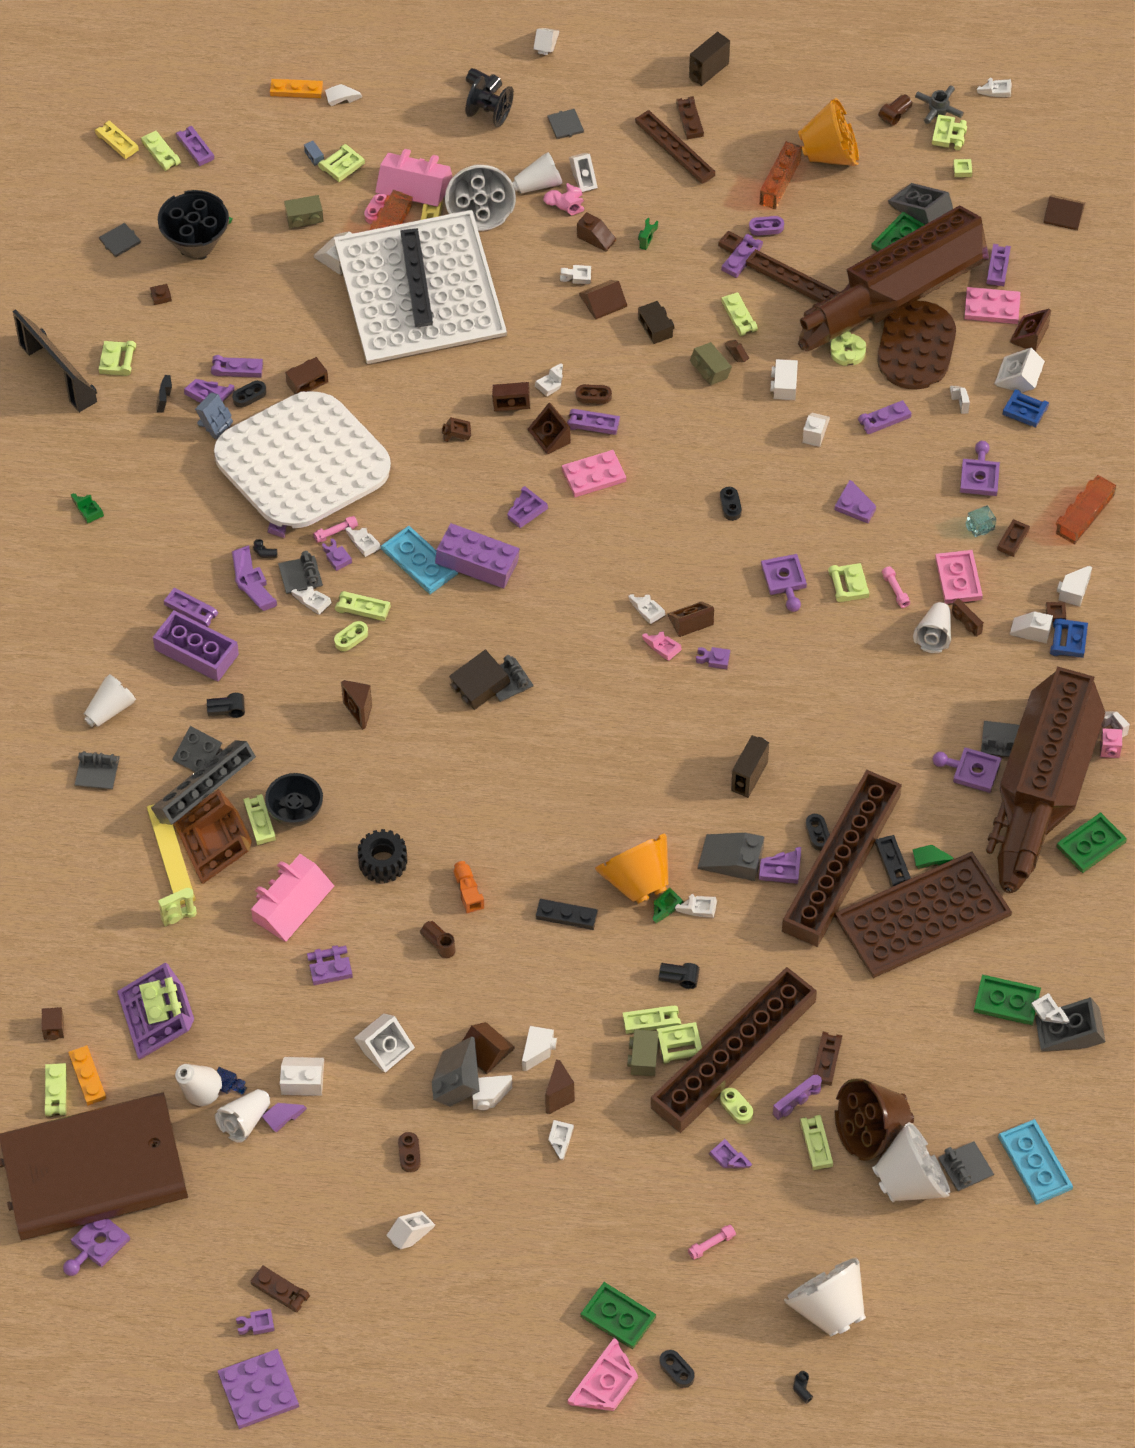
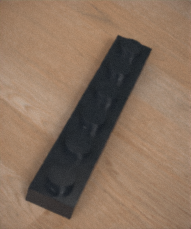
M418 228L400 230L415 327L432 326L433 319Z

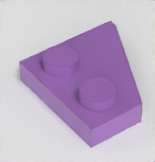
M195 379L184 389V394L201 403L212 392L219 394L223 402L234 392V385L229 384L228 387L218 386V382H206Z
M849 480L834 510L869 523L876 511V505L853 481Z
M525 486L522 487L520 497L516 498L514 506L510 508L507 514L508 519L519 528L548 509L547 503Z
M797 847L795 851L786 854L782 852L774 857L769 856L761 859L759 880L798 884L801 847Z

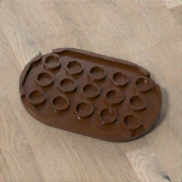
M918 300L887 317L877 357L878 367L887 377V380L894 385L906 389H924L937 381H941L949 369L956 336L954 319L938 304Z

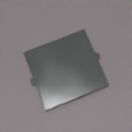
M575 109L547 115L556 139L584 133Z
M125 223L99 237L106 250H109L115 257L141 243L134 230H131Z

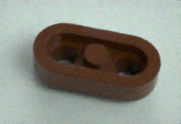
M583 384L576 388V399L581 403L606 404L612 399V390L605 385Z
M405 1132L398 1139L400 1166L406 1172H415L421 1165L419 1139L416 1134ZM408 1139L412 1140V1142L406 1143L405 1141ZM408 1158L414 1159L413 1161H407Z

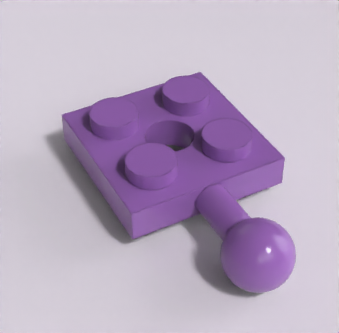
M979 441L975 445L978 460L963 459L960 493L997 496L1000 462L985 461V455L990 449L986 441ZM982 475L984 479L979 480L975 476Z
M793 554L762 560L761 567L770 595L786 592L788 598L786 601L787 609L791 612L798 611L801 607V602L794 596L793 590L807 588L798 555ZM786 572L789 575L786 577H782L779 575V573Z
M964 747L960 761L948 758L944 752H937L933 756V763L937 767L948 765L957 768L953 779L954 783L990 793L1002 758ZM979 767L982 769V772L976 773L972 769Z
M109 1219L86 1224L71 1239V1244L79 1249L81 1253L74 1260L70 1259L64 1263V1273L68 1276L76 1275L80 1270V1265L88 1257L102 1268L130 1241V1236ZM99 1236L106 1238L103 1243H97L95 1239Z

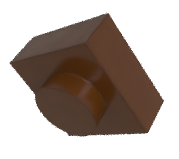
M727 231L718 242V246L733 253L743 241V238Z
M167 284L150 287L154 305L172 301Z
M1046 602V614L1053 616L1052 622L1055 619L1066 620L1065 602Z

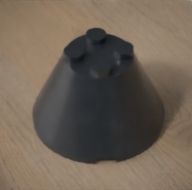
M188 190L184 191V194L176 197L173 195L167 199L158 212L157 220L162 235L182 255L203 260L212 252L227 229L229 213L218 196L207 191Z

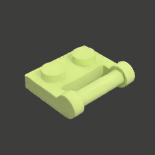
M344 144L340 147V150L329 158L321 160L318 166L322 171H326L340 182L364 165L365 159L348 145Z
M104 341L99 374L130 375L132 369L130 365L133 351L136 349V343L134 341ZM126 351L124 364L120 367L121 353Z
M861 563L840 567L833 565L828 568L829 575L832 576L837 602L869 598V590ZM839 575H844L848 592L843 591Z
M191 888L182 889L158 900L161 920L164 926L175 924L184 917L192 918L196 916L197 910L193 904L194 893ZM185 900L186 906L181 908L180 901Z
M696 1022L657 1029L663 1064L670 1063L672 1060L693 1057L702 1048ZM693 1044L695 1046L694 1049L668 1053L670 1048Z

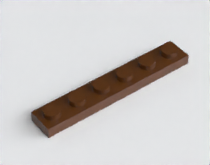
M650 110L635 118V123L701 184L715 176L716 171Z
M756 249L746 260V266L819 303L825 301L828 296L839 293V291Z

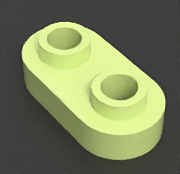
M362 621L353 622L336 634L334 638L335 647L340 651L350 650L367 638L368 626Z
M726 1088L721 1092L720 1103L730 1116L739 1124L749 1123L753 1118V1108L746 1099L734 1088ZM740 1110H746L747 1112L741 1113Z

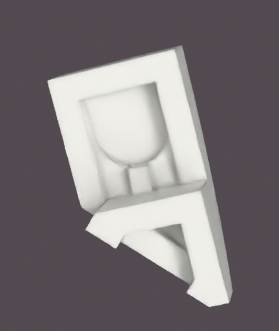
M989 78L988 83L977 88V92L986 96L1011 97V79L993 81L992 78Z
M342 84L325 90L328 103L331 106L346 99L351 103L362 98L360 92Z
M563 364L551 368L548 375L535 382V387L546 397L560 389Z
M950 386L951 399H959L961 414L969 413L970 401L966 389L960 386Z
M351 527L345 528L352 542L365 557L381 549L380 543L367 532V528H362L361 530H352Z
M313 586L303 591H297V589L291 591L298 601L319 615L332 603L328 596L314 591Z
M630 594L628 596L632 605L649 624L665 616V610L654 600H651L650 595L634 597L633 594Z
M1105 711L1102 726L1106 727L1111 724L1114 729H1122V737L1128 735L1130 724L1118 712Z
M691 894L687 901L681 905L677 904L675 909L677 912L688 915L714 918L717 899L716 897L706 896L695 897Z
M1049 993L1032 1002L1031 1006L1042 1021L1062 1024L1069 1023V1019L1061 1007L1056 1005Z
M554 1120L548 1140L560 1160H564L574 1125Z

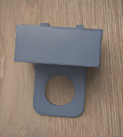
M211 392L195 409L200 417V420L197 422L198 426L205 427L206 431L214 439H218L233 423L232 415L228 407L224 406L219 394Z

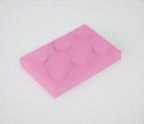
M967 287L964 319L1018 324L1020 292Z
M614 450L562 465V471L574 497L626 482V475Z
M973 550L935 555L945 604L953 603L958 598L962 602L982 600L983 595Z

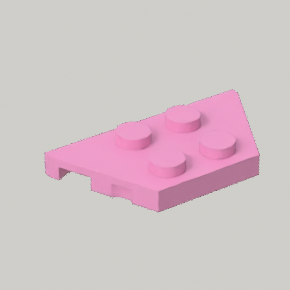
M614 1338L570 1396L568 1399L569 1405L614 1411L638 1379V1375L630 1365L626 1354L621 1350L617 1339Z

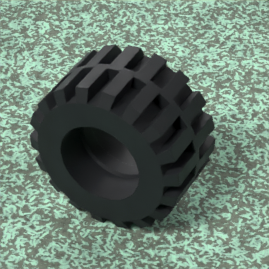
M381 829V832L374 830L373 834H366V839L362 838L358 845V863L362 874L365 877L368 876L370 881L375 879L376 883H380V881L388 883V880L394 881L396 876L400 877L402 871L406 870L407 848L403 838L400 839V835L398 833L394 835L391 830L385 832V829ZM381 852L392 855L386 860L373 858L374 855Z

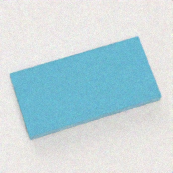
M407 526L381 545V550L429 594H432L458 574L455 570L435 564L436 550L410 526Z
M1035 1119L998 1134L1001 1144L1036 1205L1073 1190L1071 1181Z

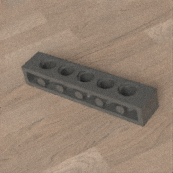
M233 741L153 805L151 809L161 824L172 825L256 758L248 742Z

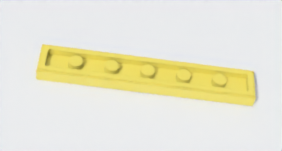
M153 805L147 806L172 893L185 888L192 889L173 824H161L151 809ZM185 900L180 901V905L185 904Z

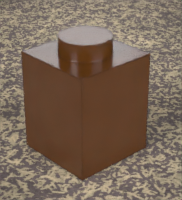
M62 1007L42 1009V1033L44 1039L57 1040L64 1038Z

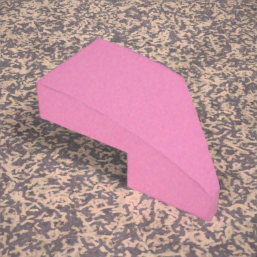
M659 632L658 635L648 636V633L642 635L643 640L668 661L682 650L681 645L668 636L665 637L664 632Z

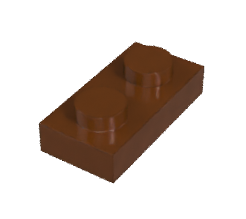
M1013 519L1000 540L997 550L1014 557L1029 532L1030 526Z
M959 598L953 601L952 614L954 618L960 620L965 625V628L976 637L980 635L984 622Z

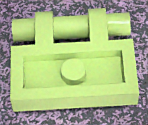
M938 115L932 145L949 148L950 143H954V149L960 150L965 141L964 134L967 132V122L961 120L960 123H955V117ZM952 131H956L957 135L952 134Z
M172 977L164 979L166 987L161 986L160 980L139 985L149 1024L170 1019L168 1011H172L174 1017L181 1013L180 1008L182 1006L181 1002H178L176 995L177 987L173 983ZM164 993H168L170 1000L168 1005H166Z

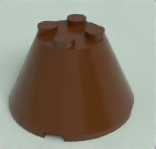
M855 1078L846 1081L837 1094L836 1099L839 1100L838 1110H834L837 1132L845 1149L851 1155L854 1154L859 1157L858 1160L867 1161L875 1159L891 1145L905 1124L909 1122L914 1123V1115L910 1110L904 1093L900 1094L865 1079Z

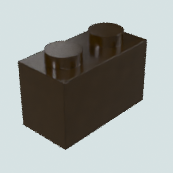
M658 301L638 308V320L653 344L673 337L674 323L672 319L667 317L665 308L661 307Z

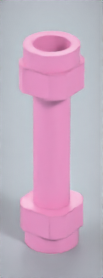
M355 516L347 517L345 522L326 530L322 528L316 530L313 535L317 543L326 541V537L345 530L347 527L354 529L358 526V522Z
M890 566L882 570L883 578L885 581H889L897 596L896 602L901 608L909 606V597L906 593H903L895 579L896 573L894 569Z
M730 1224L720 1229V1233L700 1245L697 1243L692 1245L688 1249V1253L693 1260L703 1256L704 1251L724 1239L726 1241L732 1239L736 1232Z

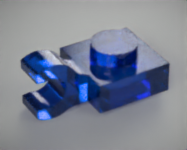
M218 1067L217 1073L222 1081V1089L219 1091L228 1094L232 1089L240 1094H244L247 1089L244 1086L246 1082L237 1079L236 1073Z

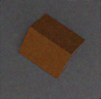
M1050 195L1043 223L1078 231L1086 202Z
M616 280L606 281L579 293V296L595 320L627 307L620 282Z
M1048 308L1024 315L1010 342L1025 349L1032 348L1036 352L1049 327L1051 310Z
M551 403L546 405L527 429L546 454H550L571 443L570 426Z
M702 601L667 613L679 637L714 625V607Z
M343 680L341 682L343 704L363 730L367 726L372 709L371 685Z
M487 1022L471 1025L462 1040L464 1041L471 1036L474 1037L477 1067L486 1074L515 1049V1046Z
M557 1059L545 1094L547 1114H551L575 1101L574 1081L562 1062Z

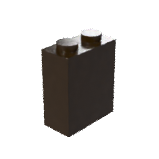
M716 32L690 54L689 78L693 82L703 86L729 64L730 40Z
M486 649L449 676L452 682L450 686L455 693L459 692L466 706L470 705L474 710L511 684L508 674Z
M751 735L732 770L731 791L749 798L768 763L769 742L764 738Z

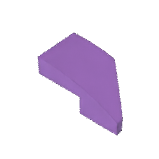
M277 1103L262 1117L275 1132H278L290 1119L295 1120L307 1108L299 1104Z
M726 1139L709 1153L723 1168H749L752 1166V1163L741 1152L738 1153Z

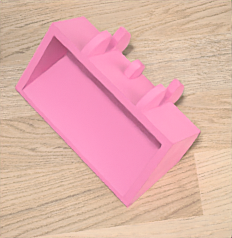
M404 149L401 155L387 153L380 165L376 193L438 207L445 197L446 188L450 180L453 178L450 166L437 164L439 159L437 155H432L429 162L422 158H410L411 150Z
M301 854L297 856L290 866L285 862L277 864L280 868L278 871L280 877L276 881L273 879L269 881L271 887L268 890L260 886L255 889L258 893L256 896L258 902L251 909L252 919L255 923L285 942L334 887L320 868Z

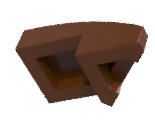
M729 340L725 343L730 354L737 362H746L749 359L742 344L738 343L737 340Z

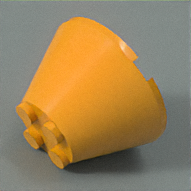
M837 98L832 99L798 131L799 137L804 143L802 151L805 156H808L810 162L856 166L859 164L858 162L856 163L859 160L856 138L851 123L847 124L844 115L847 113Z
M666 834L659 835V838L656 840L650 839L611 858L605 863L606 866L604 863L595 867L596 872L632 902L637 901L638 904L648 900V895L652 893L658 895L667 890L666 886L669 885Z

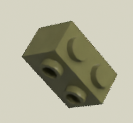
M319 195L284 201L289 228L324 222Z
M711 342L694 348L690 358L692 365L710 385L726 380L732 368Z
M634 1029V1037L629 1039V1049L633 1050L632 1055H628L627 1067H631V1075L655 1076L658 1031Z

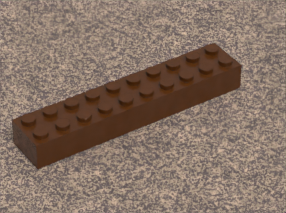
M866 769L783 918L782 932L813 946H819L835 916V912L841 906L874 846L875 839L880 835L901 796L902 784Z
M786 967L651 1096V1109L681 1133L720 1096L724 1089L728 1088L816 1002L817 990Z

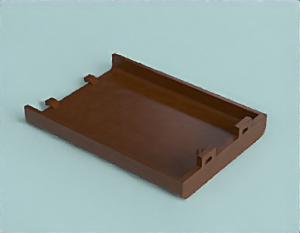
M164 1092L0 1133V1144L3 1159L0 1158V1167H5L12 1200V1202H7L9 1211L14 1210L21 1241L188 1198Z

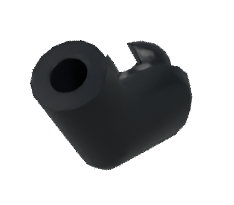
M256 539L253 542V550L260 557H278V549H267L261 539Z
M800 1371L794 1378L793 1390L807 1404L813 1399L811 1393L806 1389L809 1374L805 1371Z

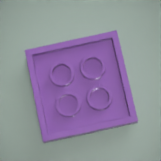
M278 1349L218 1370L219 1378L239 1429L299 1407Z

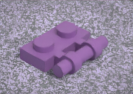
M336 945L332 946L331 949L314 950L315 952L307 953L308 961L316 960L317 962L310 964L313 985L353 978L349 957L340 958L341 954L347 953L346 946L338 947ZM334 956V960L323 962L322 958Z

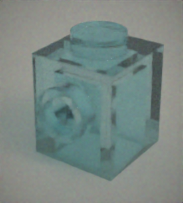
M988 505L968 512L966 527L975 537L986 535L990 531L995 530L996 517Z

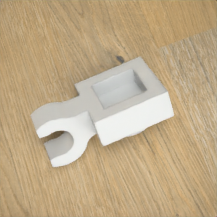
M573 265V269L561 268L560 281L567 282L573 279L575 284H590L591 266Z

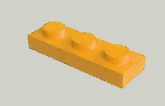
M271 79L270 96L322 98L323 81Z
M88 1046L69 1051L68 1054L87 1106L106 1100V1094Z

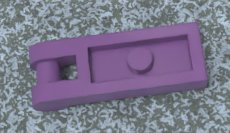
M192 126L187 127L185 131L175 133L178 141L183 144L199 166L214 160V154Z
M746 234L743 241L722 265L721 271L737 278L746 267L748 257L755 249L758 251L761 249L763 241L755 240L753 236Z
M993 244L987 284L1004 286L1011 246L1001 247L998 246L999 244Z
M213 356L211 374L214 376L262 378L263 359Z
M902 400L872 413H864L858 417V421L861 425H864L866 433L871 434L911 418L912 413Z
M571 409L569 413L570 419L567 421V424L571 430L582 429L616 435L620 416Z
M173 588L164 600L165 606L206 627L211 624V619L218 615V611L212 606L176 588Z
M812 1075L774 1104L773 1115L777 1120L783 1116H788L798 1104H804L811 1094H819L822 1083L821 1077L819 1075Z

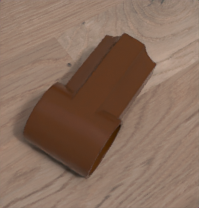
M900 95L890 105H883L878 116L894 126L899 122L901 115L912 107L913 102L908 95Z
M434 921L426 922L420 930V934L438 950V954L441 957H452L456 952L453 935L443 931Z

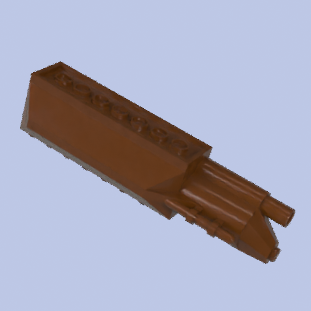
M959 205L846 269L849 284L844 290L835 295L828 296L825 301L814 304L812 308L804 312V317L800 319V324L803 328L798 341L800 349L809 352L869 319L878 323L987 261L989 255L982 218Z
M1057 666L1056 671L1030 693L999 789L1002 803L997 817L994 818V827L992 833L988 836L989 842L986 848V852L992 854L996 844L1002 843L997 860L999 883L1006 893L1016 892L1026 879L1029 878V875L1036 867L1046 835L1076 808L1105 717V709L1096 688L1094 676ZM1007 827L1005 835H999L1001 828Z

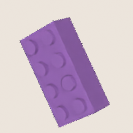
M450 523L436 550L435 564L504 589L518 563L520 548Z
M174 610L153 636L156 651L217 682L239 655L236 641Z

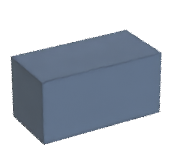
M314 141L304 144V152L314 166L318 165L321 160H324V154Z

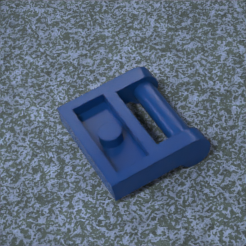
M1015 389L1003 409L1002 415L1036 428L1043 414L1047 411L1049 402L1045 400L1042 402Z
M1055 619L1053 622V627L1055 628L1053 645L1050 647V654L1053 656L1066 655L1084 658L1088 623ZM1062 629H1068L1066 646H1060Z

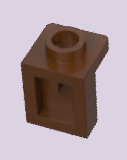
M450 417L447 423L442 426L444 441L448 442L451 437L469 440L471 437L470 422Z

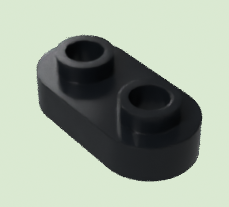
M256 380L237 389L232 395L234 405L246 407L266 395V385L264 382Z
M733 487L723 488L720 491L723 515L727 520H737L742 514L738 491Z
M811 814L806 818L805 827L812 847L816 850H822L830 834L824 817L820 814Z
M674 1350L664 1351L660 1355L659 1364L661 1369L677 1386L681 1388L691 1386L695 1377L694 1370L678 1352ZM673 1361L674 1364L668 1365L666 1362ZM681 1376H686L687 1379H686V1380H682V1379H680V1377H681Z

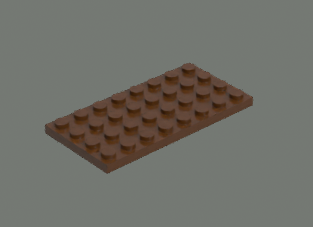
M972 851L835 912L834 917L872 978H875L1010 917L1012 911Z

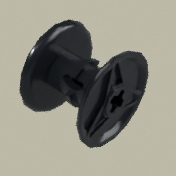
M479 76L473 83L467 97L465 107L467 117H472L479 108H483L485 112H494L493 123L495 127H500L505 122L513 103V87H506L498 96L494 94V91H486V80L483 76Z

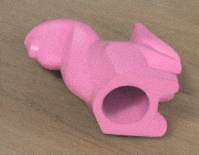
M569 183L566 184L567 192L564 194L557 190H551L544 195L543 200L547 205H556L571 216L584 211V207L581 206L584 200L579 198L582 196L581 189Z

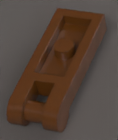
M694 96L684 100L682 98L676 99L677 109L686 138L704 137Z
M822 1032L813 1075L821 1077V1084L832 1086L843 1035L837 1034L833 1036L829 1035V1032Z
M262 1265L251 1280V1285L294 1312H299L302 1308L301 1304L310 1297L306 1290L297 1287L264 1265ZM293 1295L297 1296L295 1300H291L290 1298Z

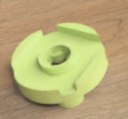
M847 331L831 341V357L836 363L843 366L852 363L853 365L859 364L865 357L866 342L861 337Z

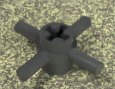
M950 85L946 91L937 90L933 92L932 97L919 91L916 93L915 98L929 104L930 112L924 119L926 124H929L935 116L946 115L947 112L962 118L964 112L950 106L949 97L955 90L953 86Z

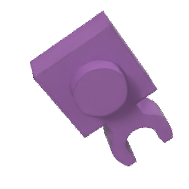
M333 538L330 539L332 546L328 547L325 543L322 544L323 551L327 553V560L336 571L352 563L350 555L343 546L337 548L336 541Z
M712 647L711 651H707L705 648H698V654L703 656H696L697 663L709 662L708 667L728 668L730 650Z
M271 1309L250 1312L251 1318L248 1319L243 1316L236 1318L237 1324H245L244 1327L238 1328L240 1335L246 1334L252 1329L254 1335L275 1331Z

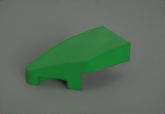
M76 493L71 494L73 502L87 524L104 516L103 510L96 501L92 500L91 495L79 497Z
M933 845L912 849L918 870L934 864L940 866L954 860L952 856Z
M668 888L660 897L654 900L653 921L655 924L676 910L677 904L681 905L684 903L671 888Z

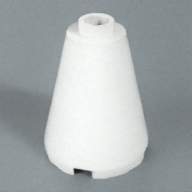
M549 152L543 154L514 177L515 181L512 182L516 192L520 191L521 194L559 186L563 183Z
M938 602L933 604L914 630V642L918 643L923 651L940 653L950 645L951 616L950 608L945 603Z
M110 674L105 677L84 712L86 717L84 721L91 727L102 725L132 705L136 700L134 695Z
M183 1064L176 1070V1080L185 1098L191 1104L206 1106L218 1098L219 1090L222 1089V1081L217 1071L213 1068Z
M257 1089L220 1107L215 1114L218 1127L223 1133L226 1131L230 1134L228 1138L237 1143L243 1142L269 1107L270 1097L267 1092Z

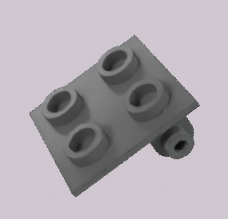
M303 551L300 559L278 563L286 594L291 593L294 589L303 591L307 590L310 586H313V588L323 586L315 555L312 556L308 551Z
M506 655L503 658L504 663L500 665L508 674L511 682L503 690L496 693L500 702L534 686L516 658L510 655Z
M984 721L981 752L1009 757L1020 725Z
M190 726L172 760L196 772L223 750L221 749L222 742Z
M79 752L78 760L80 762L75 786L113 790L120 756H114V754L105 755L103 753L97 754V752Z
M975 1141L957 1149L948 1147L944 1151L945 1154L938 1157L957 1191L994 1175Z

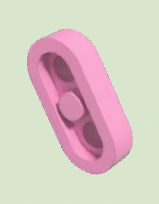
M377 194L372 198L364 212L367 223L377 224L382 220L390 206L387 195Z

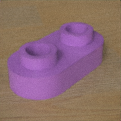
M779 216L757 217L749 222V231L756 236L779 234L784 230V220Z

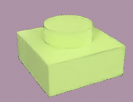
M954 159V177H972L971 159Z

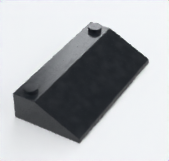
M16 309L13 310L18 342L21 348L29 356L42 348L49 353L63 369L69 402L79 413L97 402L96 388L82 377L49 340L43 328H39L33 321Z

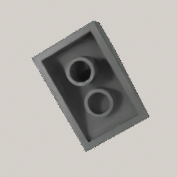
M914 183L909 184L888 200L889 204L901 213L905 212L925 225L953 209L949 192Z
M746 832L707 834L698 869L755 881L764 849L765 837Z
M1091 997L1061 1007L1069 1019L1067 1024L1042 1021L1038 1015H1035L1041 1051L1089 1048L1106 1042L1100 1008Z
M471 1036L442 1052L432 1079L433 1100L451 1107L480 1092L474 1037Z

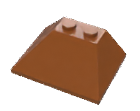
M219 789L174 823L202 884L250 850L252 840L238 811Z

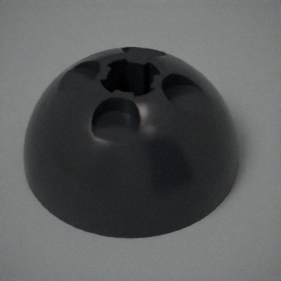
M289 773L278 777L269 785L265 794V803L270 815L279 823L292 827L302 826L312 821L318 815L323 803V792L318 782L312 777L301 773Z

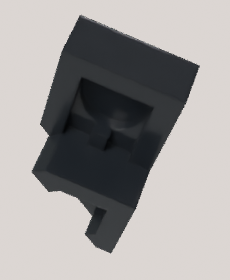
M165 375L161 382L156 405L157 412H164L166 396H170L172 389L171 375Z

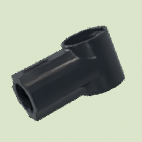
M471 68L466 76V82L472 85L479 76H483L486 80L487 92L494 91L495 93L502 86V81L498 76L494 74L488 76L475 68Z
M231 693L225 698L207 699L208 716L229 715L233 718L242 717L245 714L244 695L241 693Z
M661 963L659 981L678 983L683 988L694 989L697 987L700 967L693 963H685L682 966Z

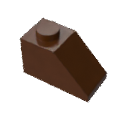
M587 212L577 223V238L605 252L616 241L615 236L604 222Z

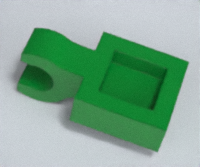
M650 218L645 220V228L638 235L641 249L647 250L653 239L654 232L658 229V221L651 225Z

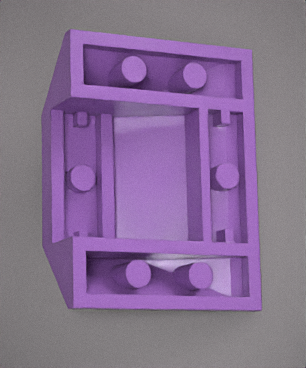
M163 963L117 991L138 1059L144 1058L190 1030L194 1017L184 986L167 963ZM172 977L173 983L177 987L176 995L178 1002H181V1013L174 1017L173 1012L168 1011L170 1019L149 1024L139 985L160 980L161 986L166 987L164 979ZM164 993L165 1002L168 1005L170 1004L168 993Z

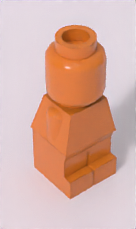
M465 861L455 863L453 872L456 881L460 884L461 900L466 914L484 909V897L478 892V885L473 879L470 866Z

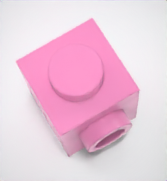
M1103 728L1100 739V757L1120 758L1122 729Z

